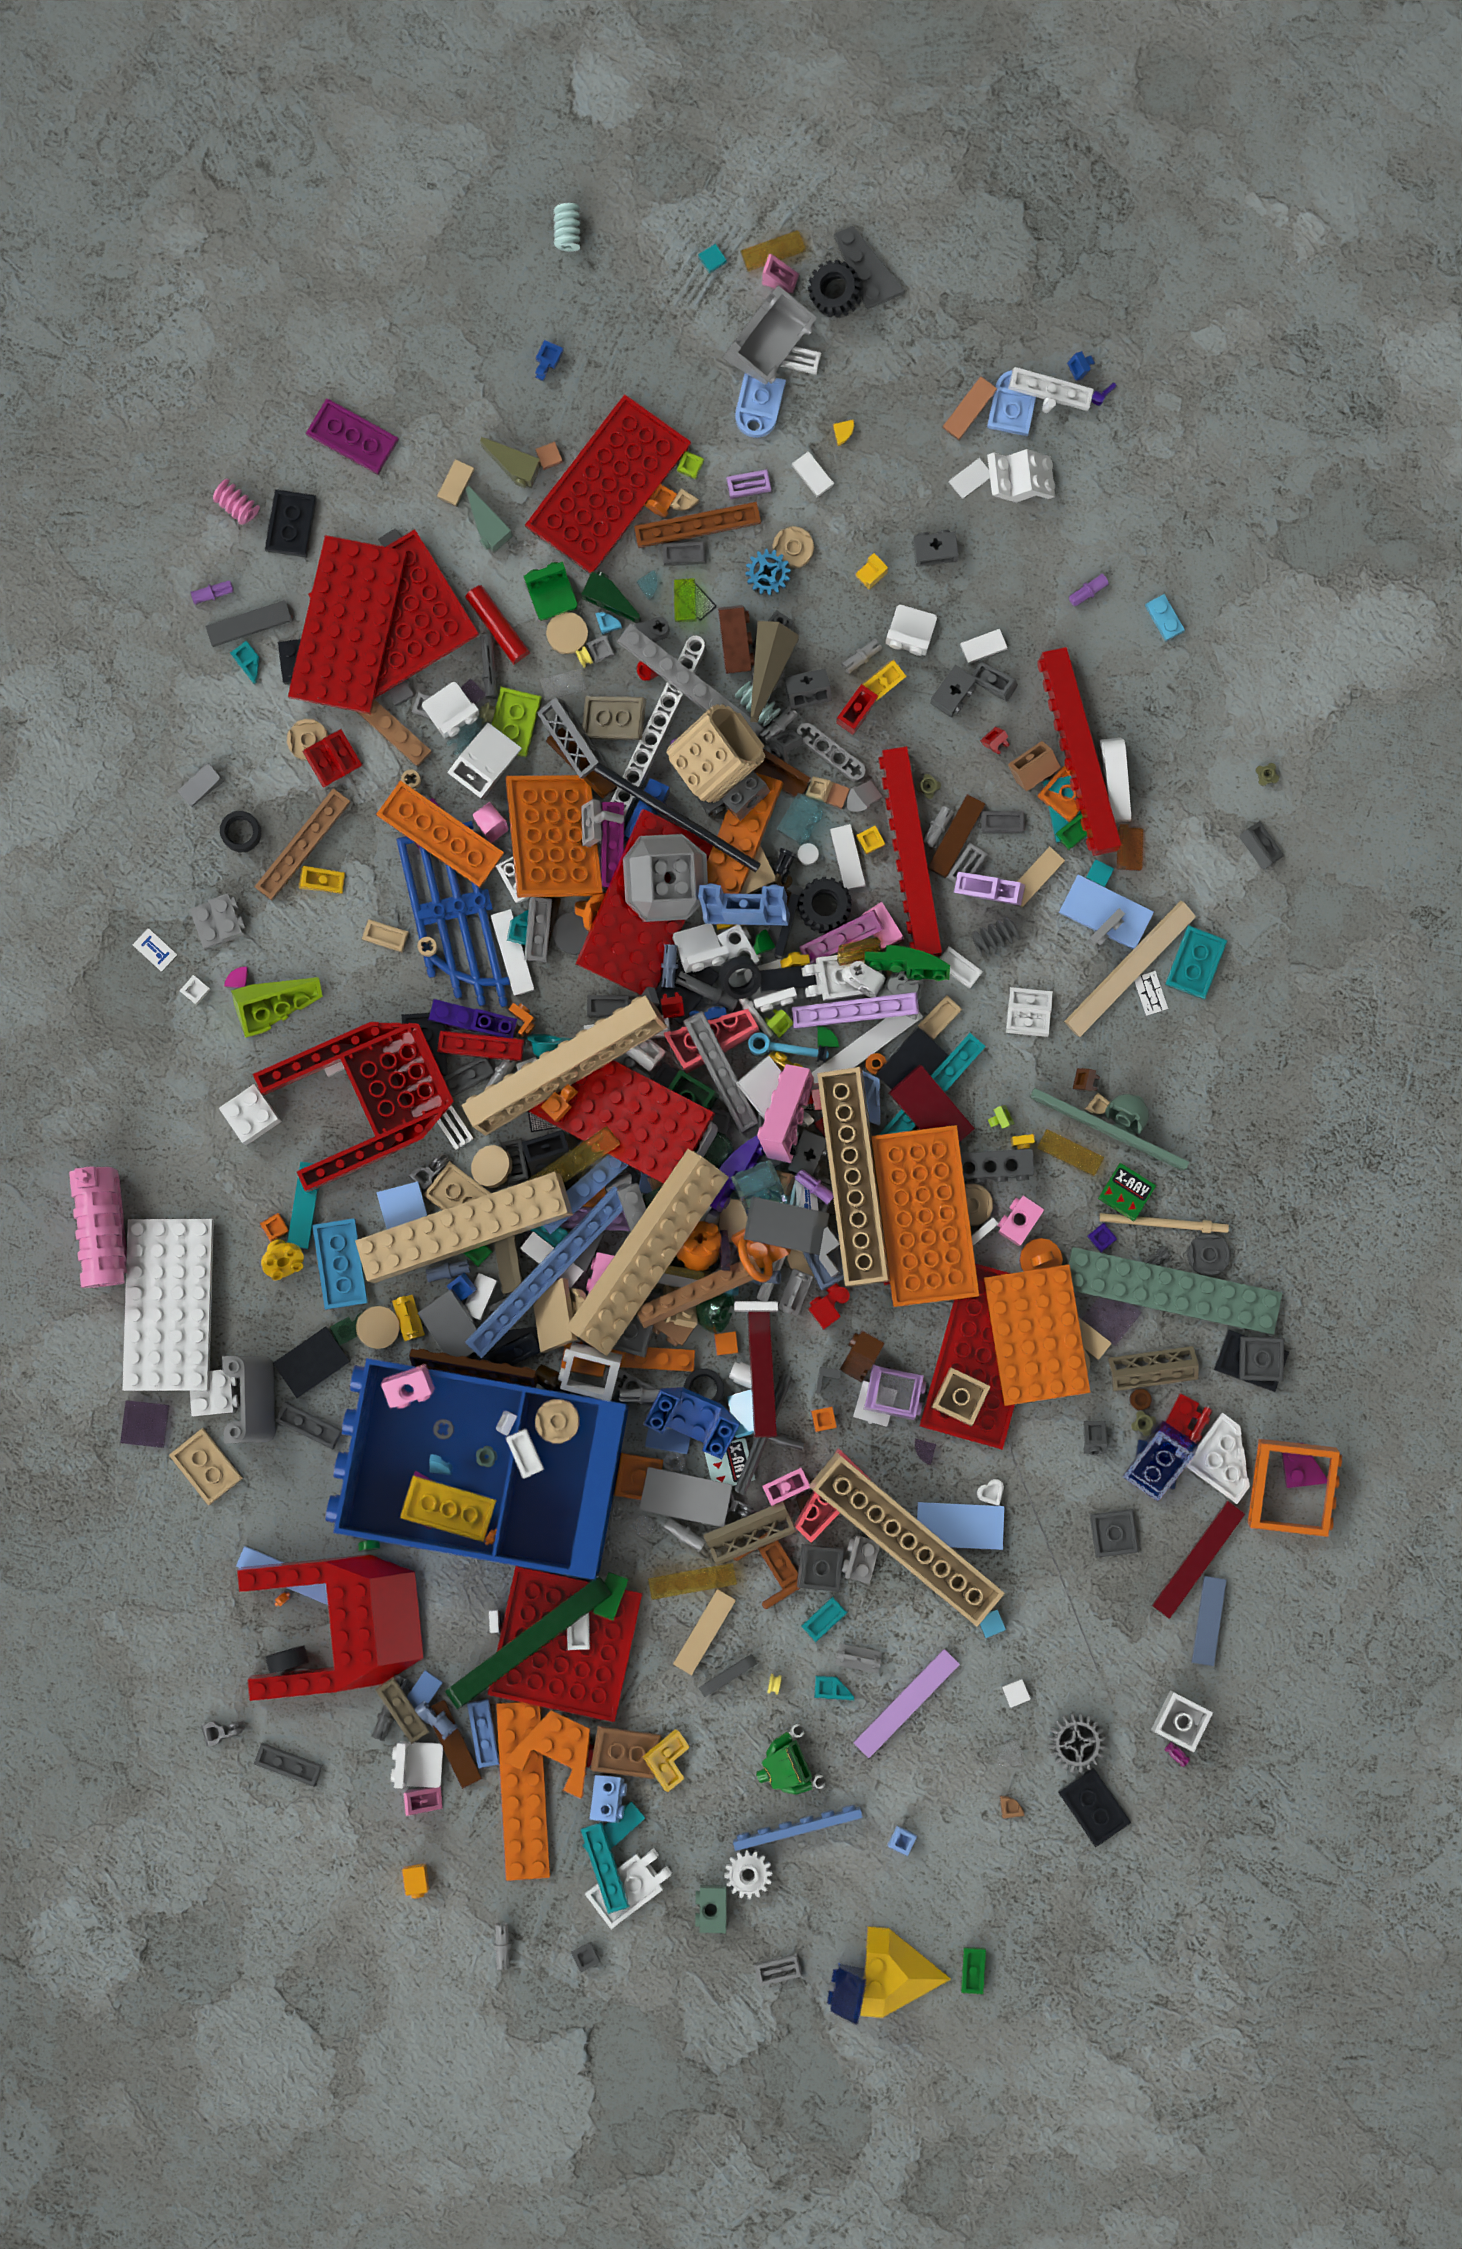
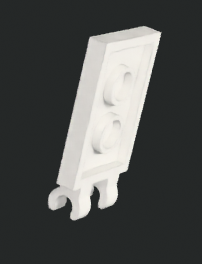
M865 952L818 957L815 959L816 964L805 965L804 968H801L803 977L815 975L817 985L808 986L805 989L806 997L822 995L824 1001L864 995L860 990L843 979L842 970L845 966L856 961L864 963ZM884 982L879 991L884 990Z
M770 1056L764 1058L736 1082L764 1120L765 1111L767 1108H770L772 1102V1093L779 1084L778 1078L781 1072ZM804 1111L802 1127H808L814 1120Z
M654 1848L642 1858L636 1853L617 1868L630 1907L608 1914L598 1883L585 1892L589 1901L610 1929L614 1928L664 1889L660 1883L670 1877L672 1872L668 1866L658 1873L655 1872L650 1863L657 1859L659 1854Z

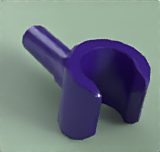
M1112 383L1102 393L1096 390L1092 395L1091 402L1100 406L1105 397L1117 385Z

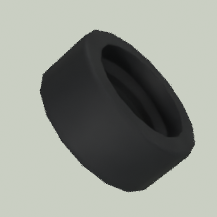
M234 811L227 814L220 825V837L223 843L238 853L254 849L262 836L261 827L257 819L245 811ZM246 820L251 824L253 834L248 842L238 844L230 839L228 830L234 821Z
M738 956L731 958L720 969V983L730 997L735 999L748 998L756 993L761 986V972L755 962L748 957ZM742 968L751 970L752 977L745 985L733 987L729 984V978L735 971Z
M707 1368L691 1372L685 1380L684 1388L691 1391L692 1383L696 1378L700 1376L710 1377L717 1386L716 1394L711 1400L719 1403L724 1394V1383L721 1377L715 1371Z
M304 1645L265 1657L270 1674L309 1662Z

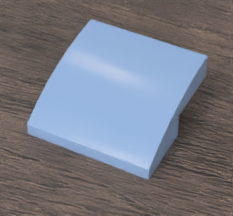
M419 1182L377 1192L387 1229L428 1216Z

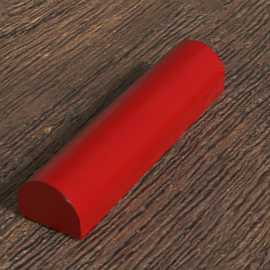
M478 585L471 589L465 595V599L491 635H493V638L512 664L515 665L529 655L530 651L484 587Z

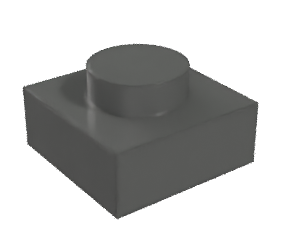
M592 1942L571 1951L580 1973L601 1962Z

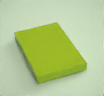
M501 687L491 725L522 748L517 756L527 758L542 696Z

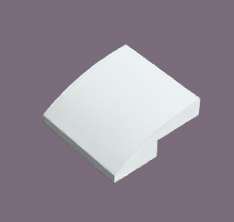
M1010 987L1006 1033L1048 1037L1053 991Z

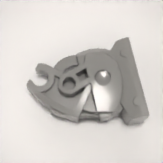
M907 971L892 972L884 984V990L879 991L876 997L916 992L919 1002L921 989L924 987L923 979H907ZM916 1014V1015H908L907 1017H910V1018L916 1020L918 1014Z

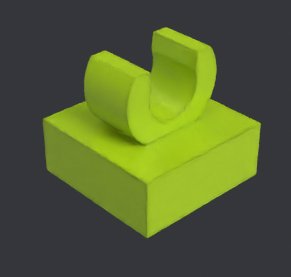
M774 1009L775 1016L771 1020L766 1017L765 1021L771 1031L780 1038L793 1025V1021L782 1009L779 1011Z
M1006 1105L993 1109L996 1116L988 1119L991 1127L1000 1124L1003 1129L1015 1124Z

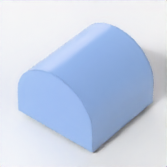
M896 1826L887 1846L908 1856L917 1836L903 1827Z

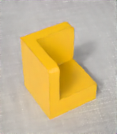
M873 553L868 558L867 564L856 573V577L870 590L888 573V567Z

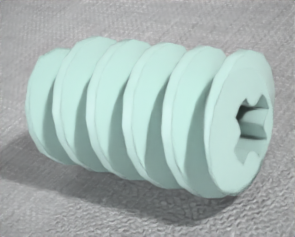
M563 203L554 208V246L563 251H577L580 249V245L576 244L580 241V237L576 236L580 233V229L576 228L580 225V221L575 220L580 217V213L575 212L580 209V206L575 203Z
M751 681L747 682L735 694L736 699H741L740 704L742 706L747 705L746 710L748 712H751L753 685L750 684ZM775 702L767 703L766 707L763 708L757 722L758 724L764 723V727L779 714L780 708L772 709Z

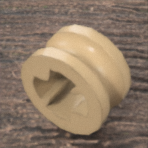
M406 770L401 776V781L406 784L408 776H416L414 778L416 783H409L407 785L414 790L417 789L421 784L419 774L415 770Z
M423 937L418 942V950L423 956L431 957L437 951V943L431 937ZM424 942L426 944L432 942L433 944L431 945V947H433V949L431 951L427 950L426 952H424L422 950L424 949L422 945Z

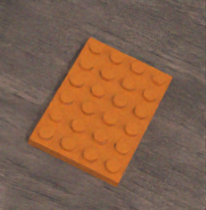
M578 775L507 776L506 789L517 897H565L602 894L597 843L591 847L582 845L581 806L592 800L591 787Z
M1070 1265L984 1278L1004 1405L1091 1393Z

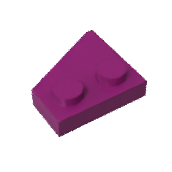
M1281 1452L1286 1488L1327 1484V1478L1313 1456Z

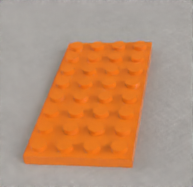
M957 1125L871 1136L893 1307L979 1296Z

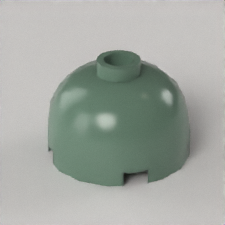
M1119 1095L1109 1103L1105 1110L1107 1119L1112 1118L1116 1122L1113 1126L1132 1135H1135V1133L1139 1135L1149 1119L1148 1108L1144 1100L1137 1095Z

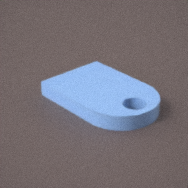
M1011 370L1004 373L996 383L997 391L993 396L987 428L1028 436L1036 397L1008 389L1012 374Z
M747 373L744 374L735 413L736 424L742 433L749 437L759 438L769 434L774 429L786 380L776 378L772 384L768 382L765 385ZM755 421L759 423L760 427L758 430L752 431L748 428V424Z

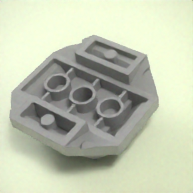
M683 834L639 836L623 858L625 902L644 922L688 919L701 905L698 898L700 885L708 884L706 854ZM666 872H668L671 877L669 883H666L664 880V875Z

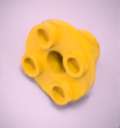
M277 1239L270 1242L267 1246V1252L261 1260V1267L267 1276L271 1277L274 1281H278L283 1277L300 1271L303 1268L304 1255L298 1245Z

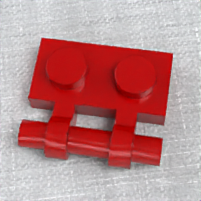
M1179 1393L1160 1432L1179 1442L1183 1435L1189 1437L1186 1445L1194 1448L1196 1442H1199L1202 1437L1201 1433L1205 1425L1209 1424L1211 1420L1209 1417L1213 1410L1205 1406L1202 1413H1199L1196 1409L1200 1403ZM1192 1417L1198 1420L1193 1431L1187 1428Z

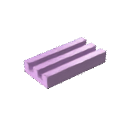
M768 470L726 477L730 499L771 492ZM758 477H764V478H765V479H763V480H757V481H751V482H745V483H741V484L732 485V482H737V481H742V480H748V479H753V478H758ZM765 484H766V486H763V487H757V488H752V489H746V490H741V491L733 492V490L744 489V488H749V487L760 486V485H765Z

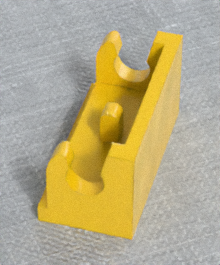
M892 660L862 685L879 696L877 700H879L902 681L906 675L897 663Z

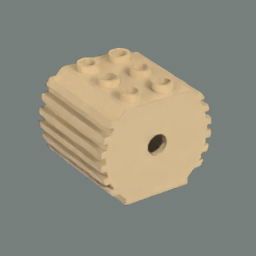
M716 704L668 747L666 753L669 755V761L692 793L698 796L701 801L715 803L720 801L764 761L765 754L763 748L765 746L741 713L733 711L729 706L725 707V705L721 704L719 706V704Z

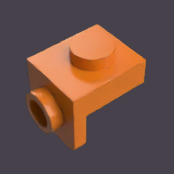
M513 1003L508 1009L509 1012L524 1022L518 1033L522 1037L525 1034L529 1035L535 1027V1019L528 1014L530 1010L520 1003L517 1006Z

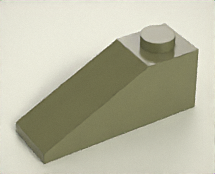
M481 437L480 443L482 448L512 481L520 487L526 488L528 486L532 488L541 467L540 459Z

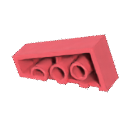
M748 1009L727 1014L714 1020H708L724 1053L748 1040L754 1033L760 1032ZM686 1026L679 1030L663 1033L686 1074L705 1064Z

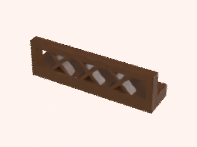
M763 749L765 754L764 761L753 771L782 781L784 784L781 790L800 801L810 785L811 778Z

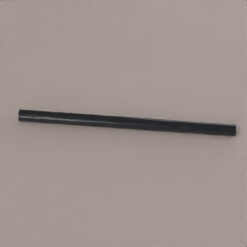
M597 764L594 769L595 773L755 873L759 869L761 863L603 764Z

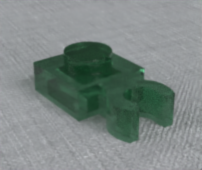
M361 1313L355 1317L354 1321H351L348 1316L329 1327L340 1346L358 1336L356 1324Z

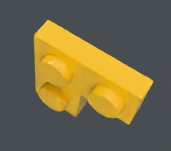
M676 1729L642 1756L666 1792H669L685 1779L674 1761L690 1748L680 1731Z

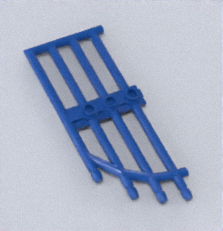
M472 821L463 823L468 828L474 829ZM406 836L396 838L419 940L427 937L425 925L437 923L446 962L436 954L431 957L423 956L429 978L436 977L435 968L433 967L435 964L450 976L456 999L462 998L460 981L474 985L479 1006L486 1005L482 986H496L500 1006L502 1008L507 1007L508 1000L505 996L504 986L510 985L509 977H502L487 915V911L493 910L488 889L482 890L471 882L473 892L461 895L456 871L446 865L453 897L440 900L430 853L420 847L432 902L420 904L406 847L407 844L415 842ZM479 914L493 978H480L466 918L467 915ZM458 918L471 975L457 971L446 920ZM424 942L422 945L424 949L422 950L424 952L427 950L431 951L429 943L426 944Z

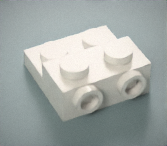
M223 1370L209 1371V1391H190L191 1415L203 1416L236 1412V1408L239 1407L238 1395H234V1386H237V1378L227 1376Z

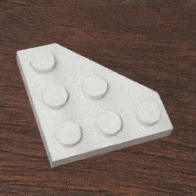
M1221 1413L1184 1463V1466L1235 1504H1238L1250 1487L1241 1439L1240 1425Z

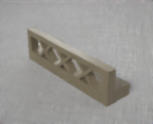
M515 1235L494 1242L503 1294L512 1293L523 1282Z
M1193 1346L1108 1358L1113 1391L1198 1380L1199 1365ZM1190 1354L1191 1360L1179 1359L1181 1355ZM1159 1358L1169 1359V1362L1160 1363L1158 1360ZM1138 1361H1145L1148 1364L1146 1366H1139L1136 1363ZM1116 1364L1127 1366L1125 1369H1115Z
M780 1502L703 1536L710 1548L715 1564L719 1565L793 1534L796 1530L784 1502ZM787 1520L789 1528L782 1531L775 1529L779 1522ZM762 1529L769 1531L765 1538H756L758 1531ZM743 1537L749 1539L746 1546L742 1548L736 1546L739 1539ZM722 1546L729 1547L725 1555L718 1557L715 1549Z

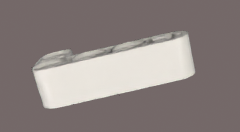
M1122 738L1099 740V754L1103 760L1105 787L1115 823L1131 821V806L1125 741Z

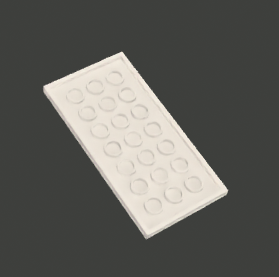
M128 1219L122 1391H209L213 1219Z

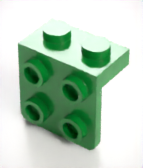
M553 562L547 565L546 568L540 570L533 569L526 575H523L540 621L569 612L578 607L563 562Z

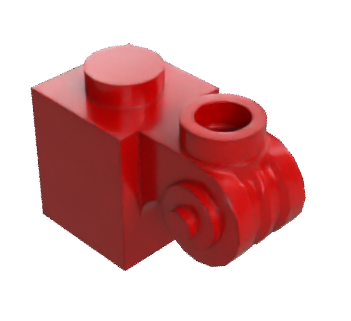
M837 1283L826 1290L829 1293L823 1298L818 1296L809 1303L811 1305L808 1309L823 1330L841 1317L835 1309V1303L844 1304L850 1297L849 1291L844 1287H840Z

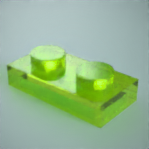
M695 578L674 579V613L676 623L697 621Z

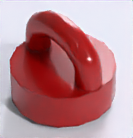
M642 661L638 663L637 674L642 680L649 681L658 676L655 671Z

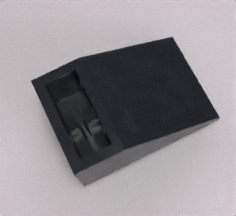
M563 1130L522 1142L533 1179L557 1172L561 1174L566 1191L579 1181Z

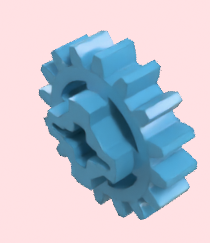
M765 549V554L763 555L758 551L757 558L750 557L753 563L746 564L750 571L745 572V575L751 577L747 583L748 585L754 584L752 587L753 591L759 588L760 595L767 591L768 596H771L773 590L779 594V587L786 588L783 582L790 581L786 574L791 573V570L785 568L789 565V562L782 561L784 558L783 554L777 557L776 550L769 554L768 549ZM766 559L774 560L776 563H769ZM759 563V571L754 574L755 567ZM767 568L771 571L772 576L770 577L765 574L764 570ZM782 571V576L780 580L777 582V574ZM766 582L769 583L770 586H764L760 583Z

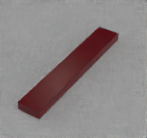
M748 1312L754 1437L775 1438L777 1431L770 1312Z
M1226 1501L1151 1606L1170 1619L1242 1520L1245 1513L1229 1501Z

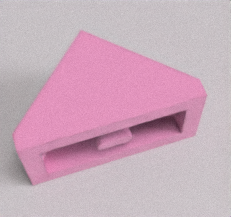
M769 254L762 273V285L776 288L779 285L786 292L793 293L799 273L774 255Z
M441 1787L410 1789L404 1793L407 1816L443 1809Z

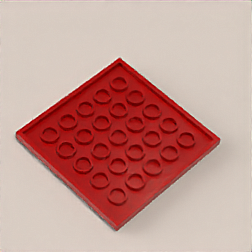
M415 529L386 546L406 551L407 558L375 698L479 636V633Z
M515 1566L497 1651L590 1582ZM625 1589L614 1620L594 1614V1609L589 1612L590 1649L568 1650L566 1629L492 1684L488 1689L487 1695L615 1722L642 1593Z

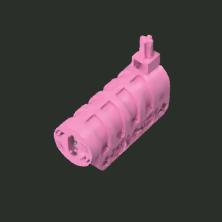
M91 1166L75 1168L74 1171L69 1172L71 1196L75 1199L73 1215L74 1219H77L78 1228L75 1234L80 1247V1251L77 1254L78 1261L81 1262L82 1273H80L81 1288L124 1284V1273H127V1245L118 1171L112 1167Z

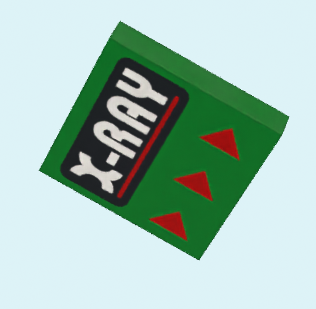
M1119 1163L1097 1199L1134 1222L1156 1185L1122 1163Z

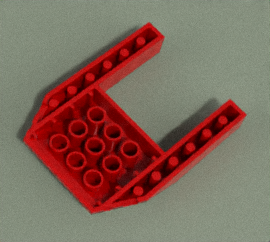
M369 1022L253 1074L261 1094L265 1096L342 1062L375 1137L297 1171L305 1192L308 1193L424 1139L454 1102L419 1024Z
M371 1554L241 1567L237 1570L239 1592L326 1583L334 1667L251 1675L248 1678L250 1701L333 1693L382 1685L424 1658L416 1573L413 1570L403 1568Z

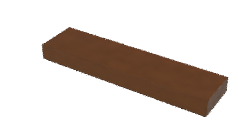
M563 727L558 730L557 734L559 737L566 736V730ZM553 736L547 737L546 742L572 767ZM569 742L568 750L570 753L576 754L578 746L576 742ZM580 757L579 767L583 771L590 763L587 758ZM594 770L583 778L602 799L610 795L618 787L595 773Z
M968 794L966 795L928 866L929 870L947 878L985 803Z
M445 1699L428 1707L429 1709L432 1708L437 1716L444 1710L446 1717L454 1725L456 1724ZM433 1726L461 1788L463 1789L481 1780L482 1776L459 1728L457 1727L443 1740L442 1734Z

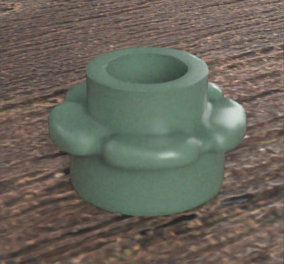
M484 1446L477 1450L476 1461L480 1466L491 1467L494 1465V1461L497 1460V1453L493 1451L492 1447Z

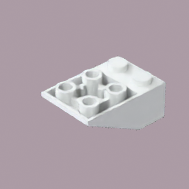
M487 723L447 773L478 797L484 799L522 748L490 723Z

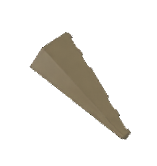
M758 621L750 722L759 721V716L763 708L766 707L767 700L770 694L773 693L784 671L785 664L792 655L795 644L799 641V635L780 622Z

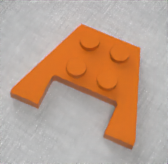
M551 1710L508 1756L505 1763L524 1771L532 1751L541 1753L572 1768V1772L563 1790L582 1799L584 1796V1781L591 1729Z

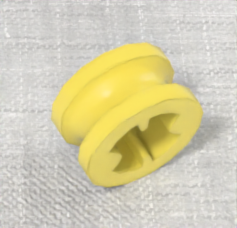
M585 646L582 647L581 651H575L583 668L586 667L587 663H593Z
M774 1674L770 1675L767 1693L773 1691L778 1695L781 1675L775 1677Z

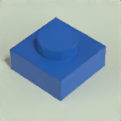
M465 1273L446 1286L449 1290L453 1289L461 1301L477 1290Z

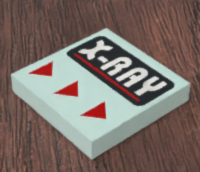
M745 1438L731 1441L722 1459L704 1452L711 1480L737 1485L749 1456Z

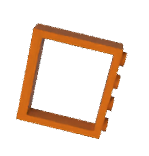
M1259 1439L1247 1522L1250 1528L1328 1537L1329 1530L1332 1531L1334 1519L1331 1518L1332 1509L1335 1510L1337 1502L1334 1496L1335 1488L1338 1489L1339 1487L1337 1470L1342 1465V1455L1336 1447ZM1269 1451L1330 1458L1321 1527L1260 1520Z

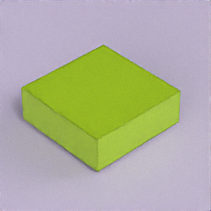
M685 451L677 467V472L696 479L704 463V458Z

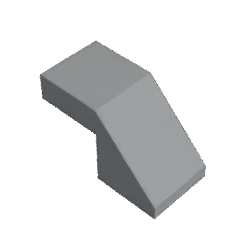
M826 1227L823 1232L819 1260L831 1277H836L841 1272L829 1255L840 1247V1242L832 1229Z

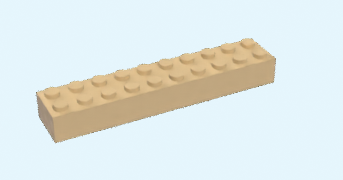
M646 995L637 997L625 1008L621 1007L615 1010L610 1017L598 1020L594 1024L595 1026L590 1029L578 1032L576 1037L570 1041H563L553 1051L541 1054L539 1059L533 1063L524 1064L518 1072L506 1075L503 1081L489 1085L479 1095L469 1097L466 1103L462 1104V1107L471 1125L486 1136L547 1100L554 1092L559 1093L567 1084H574L668 1028L657 1007Z
M860 1067L817 1073L845 1286L853 1287L889 1282L890 1277L863 1070Z
M687 1149L566 1329L608 1356L729 1177L702 1156Z
M552 1172L355 1240L367 1282L377 1283L572 1216L573 1212L561 1174Z
M837 1452L810 1483L809 1487L976 1627H978L1005 1594Z

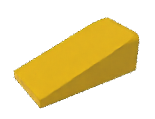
M303 866L300 873L299 888L342 894L345 873Z

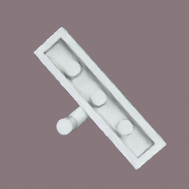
M1017 367L1012 369L1008 387L1010 390L1044 399L1042 408L1044 413H1049L1056 403L1088 411L1094 390Z

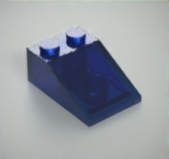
M1162 1420L1128 1467L1123 1478L1159 1502L1193 1459L1198 1444Z
M838 1963L837 1969L832 1971L831 1982H834L833 1991L828 1992L827 2004L830 2005L831 2012L858 2025L866 1985L864 1968Z

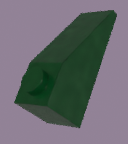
M591 572L581 593L582 600L634 623H640L641 617L609 579V576L602 572Z

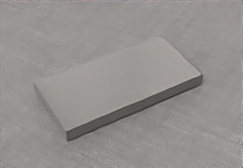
M648 1467L639 1510L723 1527L733 1485Z

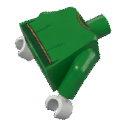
M799 1724L792 1726L789 1733L785 1732L773 1740L766 1751V1758L762 1760L764 1769L756 1772L760 1783L770 1781L773 1789H780L782 1792L794 1795L812 1790L814 1786L818 1789H822L825 1786L824 1783L816 1785V1780L823 1776L816 1774L812 1777L797 1740L792 1741V1738H799L804 1734V1732L800 1733V1735L794 1733V1728L798 1727Z

